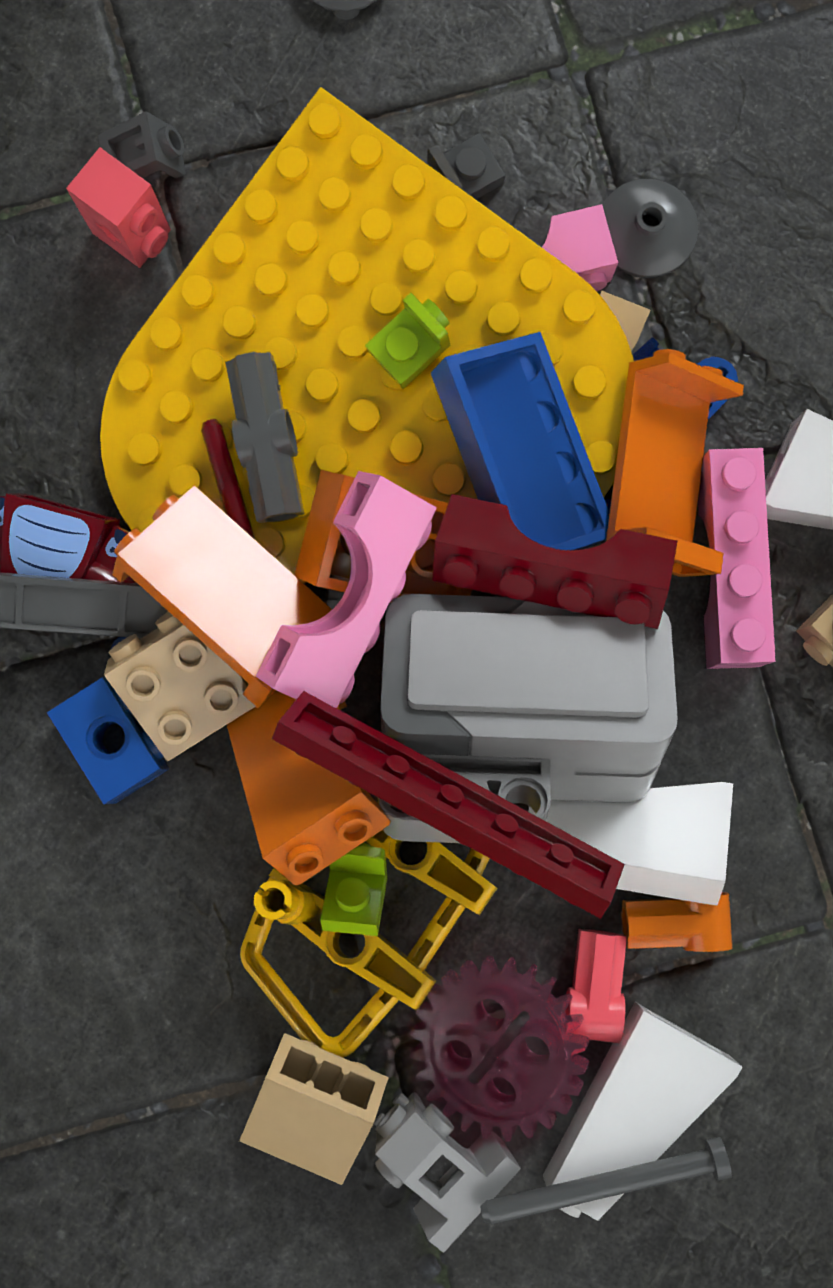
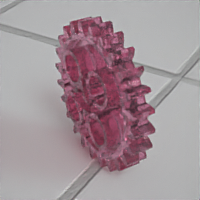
M487 956L482 962L481 972H479L471 959L467 960L460 967L461 977L450 969L441 978L443 986L434 984L427 997L430 1002H423L415 1012L424 1022L417 1023L410 1031L412 1037L423 1042L413 1049L410 1053V1058L426 1062V1065L422 1067L415 1077L417 1081L432 1080L434 1083V1087L426 1097L427 1100L432 1101L443 1097L447 1101L443 1114L446 1117L451 1116L456 1111L463 1114L461 1130L464 1132L472 1125L473 1121L481 1123L482 1137L486 1140L495 1126L500 1127L506 1142L511 1141L517 1125L520 1126L528 1139L533 1137L537 1129V1120L547 1129H551L557 1118L555 1110L566 1115L573 1103L569 1095L579 1096L584 1082L576 1075L585 1074L589 1066V1060L578 1055V1053L586 1050L590 1042L589 1037L573 1034L581 1026L584 1017L582 1014L566 1015L565 1013L573 998L572 995L566 994L555 998L551 992L557 979L553 976L540 985L535 981L537 974V965L532 964L524 975L518 974L514 957L508 959L502 970H498L493 956ZM493 999L500 1003L504 1008L505 1018L498 1019L490 1016L484 1009L483 1000ZM520 1012H528L530 1019L515 1034L507 1049L498 1055L478 1083H471L469 1075L479 1066L491 1047L500 1040ZM530 1036L540 1038L548 1046L550 1054H535L527 1047L525 1038ZM458 1040L465 1043L471 1050L472 1058L467 1059L457 1055L452 1048L451 1041ZM493 1078H504L509 1081L514 1087L516 1094L506 1095L498 1091L494 1085Z

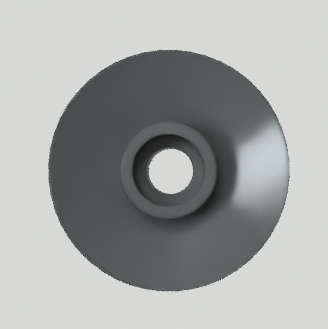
M639 179L625 183L614 190L602 205L618 260L616 268L628 275L639 278H656L667 275L683 265L695 247L698 236V220L695 210L688 198L679 189L666 182L655 179ZM644 215L653 216L659 221V225L655 227L647 226L643 222L642 217Z

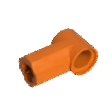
M727 892L721 893L718 906L674 898L622 900V932L627 936V949L683 947V950L694 952H718L732 949L729 893Z

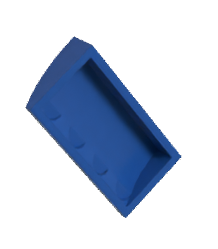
M541 332L445 357L433 369L431 376L478 500L507 505L515 526L531 540L550 548L582 550L605 541L610 513Z

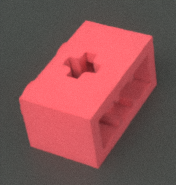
M99 147L66 189L92 234L138 268H141L149 257L154 258L163 250L168 240V233L171 230L152 185Z

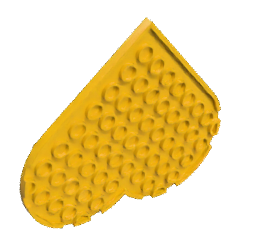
M320 87L122 355L112 375L101 417V457L105 477L113 500L131 531L137 528L140 532H143L154 522L152 517L155 511L167 498L175 495L180 499L193 486L197 487L225 513L201 432L203 422L216 419L222 425L255 540L294 575L321 470L354 478L358 471L381 475L413 494L449 503L451 494L478 499L431 372L447 356L537 332L542 334L597 482L605 498L614 484L629 362L634 361L626 335L616 316L605 300L587 281ZM412 293L421 304L430 299L447 317L450 324L445 330L448 332L451 346L402 389L367 351L365 345L405 308L402 300ZM250 352H270L274 357L278 381L281 387L283 407L288 410L291 417L298 450L297 456L294 457L305 514L299 515L294 519L267 523L256 521L249 491L247 470L240 463L232 433V421L236 420V414L225 362L232 360L237 355ZM299 579L303 584L308 583L306 581Z

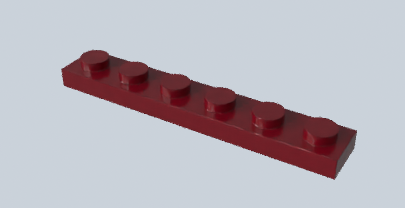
M305 691L300 694L278 721L272 740L294 751L299 756L309 759L347 780L352 785L364 789L402 810L407 815L419 819L452 837L457 842L474 849L507 867L512 872L529 879L600 919L611 904L625 865L617 859Z

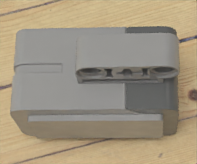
M407 594L394 599L388 606L385 616L381 733L513 804H527L533 809L535 816L546 821L551 800L634 802L645 797L661 765V760L664 758L675 733L678 720L672 629L670 619L664 610L659 628L654 629L645 627L644 623L628 624L615 617H598L509 597ZM378 798V804L390 819V825L384 828L383 831L391 838L413 842L459 843L452 837L413 816L396 812L390 807L391 804Z

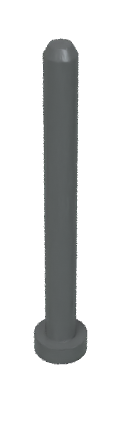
M719 1136L706 1139V1149L486 1200L480 1206L483 1222L491 1225L709 1173H713L716 1181L732 1178V1171L728 1154Z

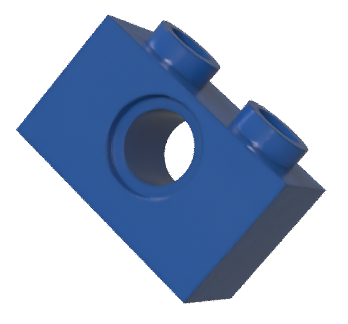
M104 677L47 712L104 805L118 803L169 770L163 759L164 756ZM117 723L124 730L125 742L119 751L112 754L107 751L103 744V735L109 726Z

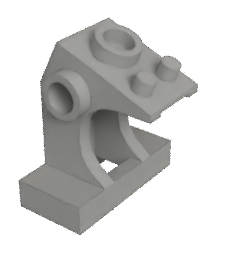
M415 1091L408 1098L401 1092L392 1102L395 1106L386 1115L381 1113L374 1121L375 1130L377 1131L375 1155L379 1158L375 1165L383 1177L394 1187L399 1189L405 1184L422 1198L413 1210L428 1241L444 1253L481 1213L480 1206L486 1200L494 1199L519 1172L521 1167L504 1141L489 1127L468 1149L464 1148L449 1136L454 1130V1126L437 1107L429 1104L425 1108ZM441 1155H444L453 1165L440 1180L433 1181L425 1173Z

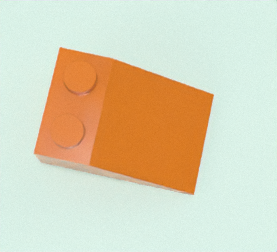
M321 470L294 575L314 586L345 593L351 575V556L343 535L333 521L355 478ZM414 494L437 507L431 519L432 528L425 544L415 551L405 571L406 581L398 597L407 594L470 596L472 589L432 581L435 540L448 503Z

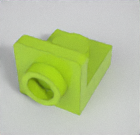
M412 293L402 300L405 308L365 345L367 351L402 389L451 346L448 332L445 330L450 324L447 317L430 299L421 304Z
M362 843L329 865L330 873L320 919L322 931L378 936L387 883L386 854L382 848Z

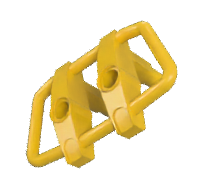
M383 830L366 840L371 846L384 849L386 858L389 859L390 863L397 870L416 877L447 896L408 956L380 933H378V936L364 935L365 946L363 951L354 958L346 956L339 946L341 932L322 931L320 919L325 897L303 883L300 885L292 884L273 868L269 874L270 878L268 881L263 883L254 895L256 910L253 913L241 946V962L246 971L301 1040L310 1041L319 1048L342 1058L347 1057L361 1045L399 1000L415 1010L419 1009L436 983V980L425 971L429 962L464 909L467 908L480 916L498 889L482 876L490 858L471 848L463 862L441 843L426 842L427 854L425 858L418 864L407 865L401 860L399 855V848L403 841L391 838ZM274 920L281 924L292 925L322 949L333 963L348 968L380 988L338 1036L331 1037L324 1033L262 955Z

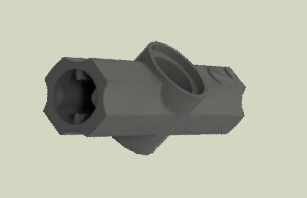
M250 352L237 355L232 360L225 362L236 414V420L232 421V433L240 463L247 470L249 491L256 521L267 523L294 519L299 515L305 514L294 457L297 456L298 450L291 417L288 410L283 407L281 387L278 381L274 357L270 352Z

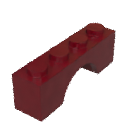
M451 494L435 540L432 581L566 609L572 612H580L598 617H615L628 624L644 623L645 627L658 629L669 592L678 540L620 529L608 541L593 548L584 550L554 549L541 545L525 536L513 523L507 505Z

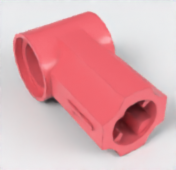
M578 929L572 987L567 989L564 1003V1037L618 1044L621 1042L625 1024V997L621 993L627 936L624 934L594 929Z

